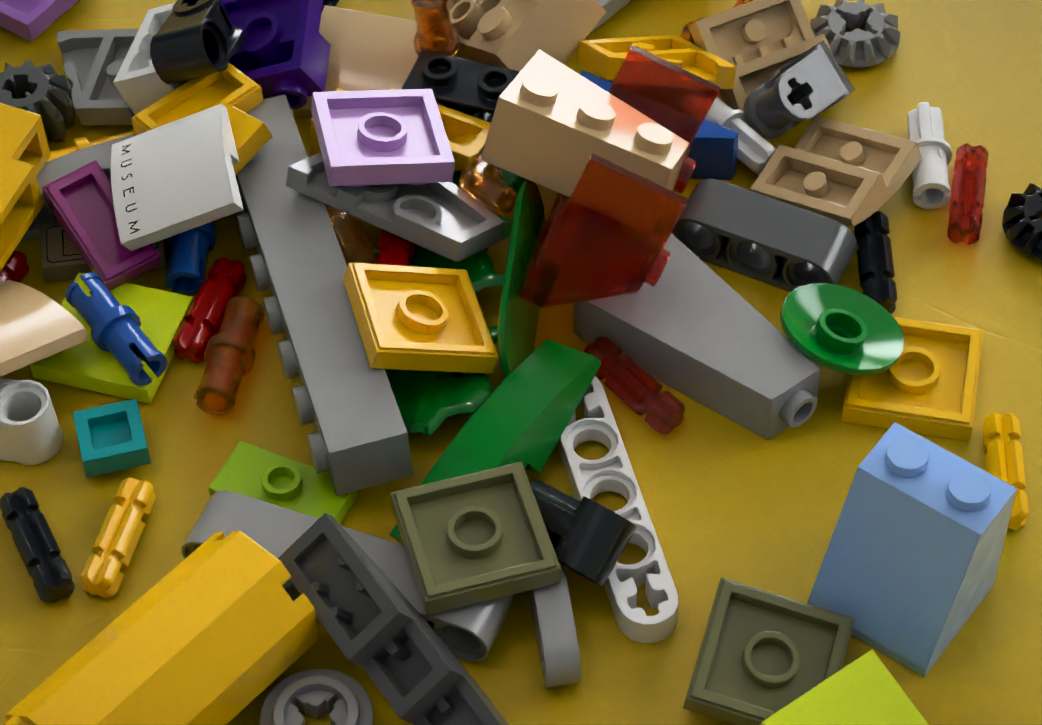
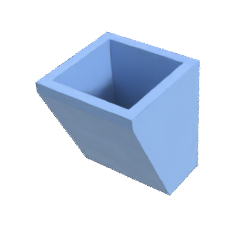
M894 422L857 467L807 604L855 618L851 631L852 636L920 676L925 677L994 585L1017 488Z

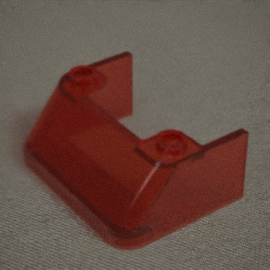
M633 44L631 45L608 92L689 142L674 189L671 191L592 153L570 197L557 193L519 292V298L540 308L634 294L640 290L643 283L652 287L656 285L670 256V252L663 249L688 202V198L680 194L685 189L696 165V161L688 157L692 141L717 97L720 86Z

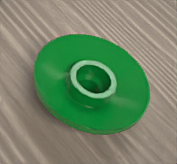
M828 283L807 284L791 291L781 307L780 321L789 340L803 354L830 369L855 375L878 374L893 367L902 354L904 337L895 318L878 302L856 290Z

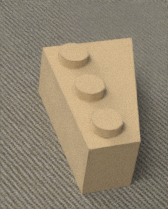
M539 49L499 96L480 160L651 231L669 203L689 142Z

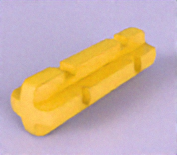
M993 412L984 419L985 426L982 429L983 444L987 450V453L984 454L986 472L1017 488L1008 528L1019 530L1025 527L1027 523L1026 518L1029 515L1028 496L1023 492V489L1026 488L1022 444L1018 441L1021 438L1020 421L1012 413L1001 415Z
M127 477L120 483L113 499L118 504H114L109 508L92 547V551L96 555L88 557L80 575L83 582V590L88 594L111 598L117 593L124 577L120 570L128 567L146 525L141 520L149 517L156 501V495L153 492L154 487L149 481H139L135 478Z

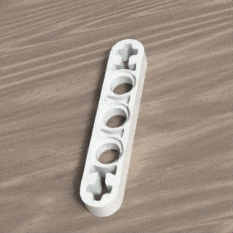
M594 376L580 403H584V418L576 421V413L574 412L556 446L575 499L581 501L583 496L593 499L597 494L613 491L621 494L628 501L622 509L614 512L637 527L628 543L638 545L644 549L647 555L641 562L625 565L617 562L604 587L617 625L622 633L636 642L643 644L657 643L666 639L675 629L678 619V593L603 385ZM596 441L607 446L609 453L600 459L588 460L577 455L574 449L583 442ZM645 584V594L648 603L652 609H658V614L646 616L642 608L636 607L637 587Z

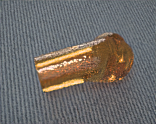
M482 153L471 156L464 164L459 178L460 189L496 215H507L515 207L516 190L503 182V169L480 160Z

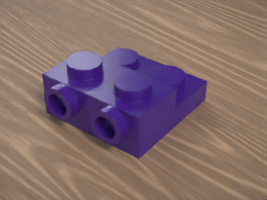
M323 0L221 1L233 26L240 27L246 37L244 43L235 51L229 63L261 86L263 99L285 94L290 109H299L306 105L307 97L312 96L313 92H325L331 45L319 33Z

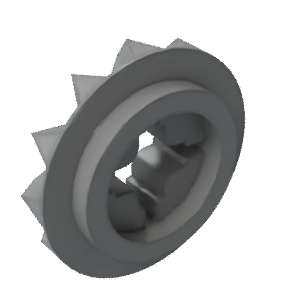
M837 0L834 6L820 5L816 18L811 19L810 23L815 37L825 34L835 59L839 65L846 67H869L882 63L895 53L900 42L901 32L898 30V16L886 14L884 3L870 6L865 4L864 0L851 3L846 0ZM846 27H848V28H850V29H855V30H853L852 32H849V31H848V32L845 34V28H846ZM857 27H865V31L858 29Z
M310 669L285 678L268 694L260 714V725H305L304 717L300 713L304 716L310 715L316 719L328 713L330 714V725H373V707L366 690L349 675L330 669Z

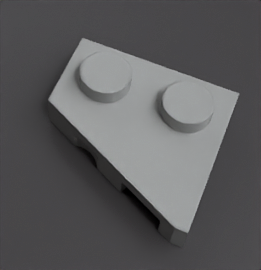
M139 29L58 31L56 39L65 62L63 66L72 89L71 97L74 108L82 125H132L131 117L135 114L119 93L113 81Z

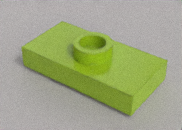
M240 440L209 486L210 497L216 491H232L318 519L324 513H327L339 524L342 523L358 497L357 491L336 496L329 473H316L314 467Z

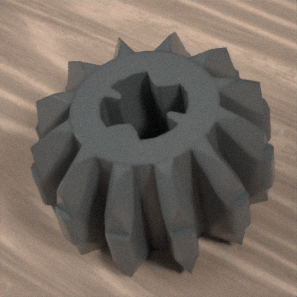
M30 58L19 67H13L5 62L4 71L0 73V103L41 115L47 142H64L65 131L74 126L75 109L71 97L72 90L70 84L66 81V77L58 75L51 63L36 68Z

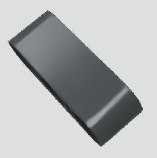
M712 178L704 179L696 185L670 228V233L702 261L789 292L800 286L813 283L837 285L857 249V240L852 231L834 219Z

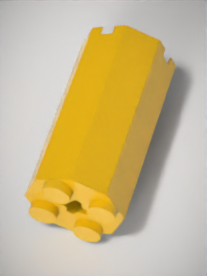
M240 530L231 531L225 537L223 532H215L6 713L7 721L3 725H226L319 639L315 608L303 592L293 601L282 585L291 575L278 558Z

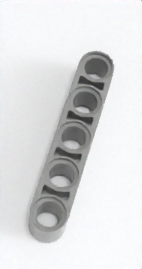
M216 491L210 497L184 542L182 555L185 559L215 532H223L225 537L231 531L240 530L278 558L318 518L236 492ZM342 526L424 618L457 659L478 662L487 658L512 605L513 595L426 616L404 545ZM290 579L282 585L293 601L300 595Z

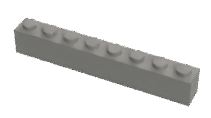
M284 94L263 99L264 102L247 112V114L262 121L272 134V138L236 175L244 213L236 215V221L244 250L255 248L257 252L256 255L249 256L258 292L269 290L271 297L263 298L271 334L283 333L285 337L284 341L277 342L286 379L298 377L300 386L292 388L300 424L302 426L313 423L316 432L307 435L316 473L329 471L336 496L413 476L408 433L385 369L370 368L343 282L347 264L325 203L286 186L288 167L308 158L287 98Z

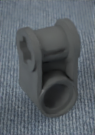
M822 41L779 69L780 73L751 92L745 99L744 115L748 125L765 139H775L788 132L800 122L809 120L851 94L855 88L825 41Z

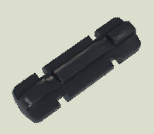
M876 211L854 228L855 238L859 247L856 252L860 287L863 289L862 294L872 298L892 314L896 309L895 302L898 298L896 283L892 279L895 276L891 239L887 236L890 233L888 217L883 212Z
M20 487L13 493H5L0 498L2 516L8 529L12 532V538L29 575L34 581L33 584L40 599L46 603H54L59 598L69 597L75 588L71 572L60 555L61 551L43 513L39 510V504L33 491L26 487Z

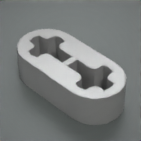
M560 564L561 583L529 591L542 674L546 688L581 683L578 639L563 564Z

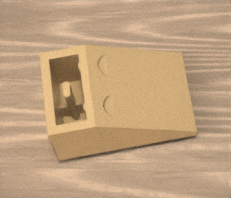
M422 0L418 6V12L411 20L434 24V45L454 57L520 72L539 49L565 64L579 47V40H584L605 15L606 10L597 0Z

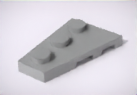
M321 152L288 167L287 187L452 261L459 262L501 241L505 221L452 182L427 183L424 185H367L359 188L349 186L330 187Z

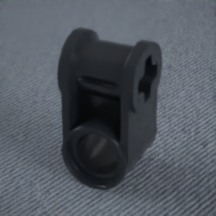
M177 0L173 5V11L158 33L152 37L150 43L152 64L163 82L168 85H174L222 72L228 67L230 59L235 51L244 43L246 37L240 27L233 26L221 3L222 0Z

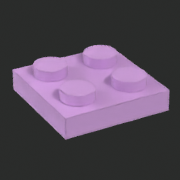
M432 89L313 92L311 113L330 187L349 186L359 188L367 185H424L427 183L453 182L455 161Z

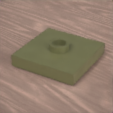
M522 462L390 492L391 507L426 616L561 583V567Z
M721 577L683 709L733 725H760L762 721L842 669L855 618Z

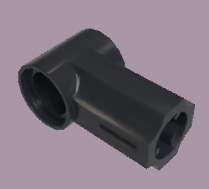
M534 479L530 486L558 562L603 587L637 527L624 517L592 499L583 496L582 500L579 501Z

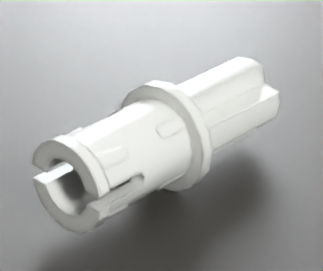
M691 88L681 101L683 107L679 109L738 132L737 158L754 173L760 175L776 151V148L748 125L744 111L739 109L733 110L731 107H728L709 88Z
M920 102L917 105L918 108L909 111L907 115L909 140L917 143L922 156L912 171L913 201L920 208L937 209L945 206L951 200L947 165L952 159V149L950 144L945 141L941 109L939 107H930L929 102Z

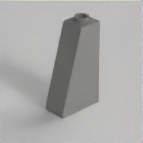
M669 233L573 291V332L582 340L767 440L788 427L796 428L802 425L812 416L817 407L821 368L796 348L785 335L672 233Z

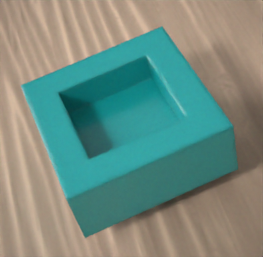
M137 398L73 412L86 478L151 464Z

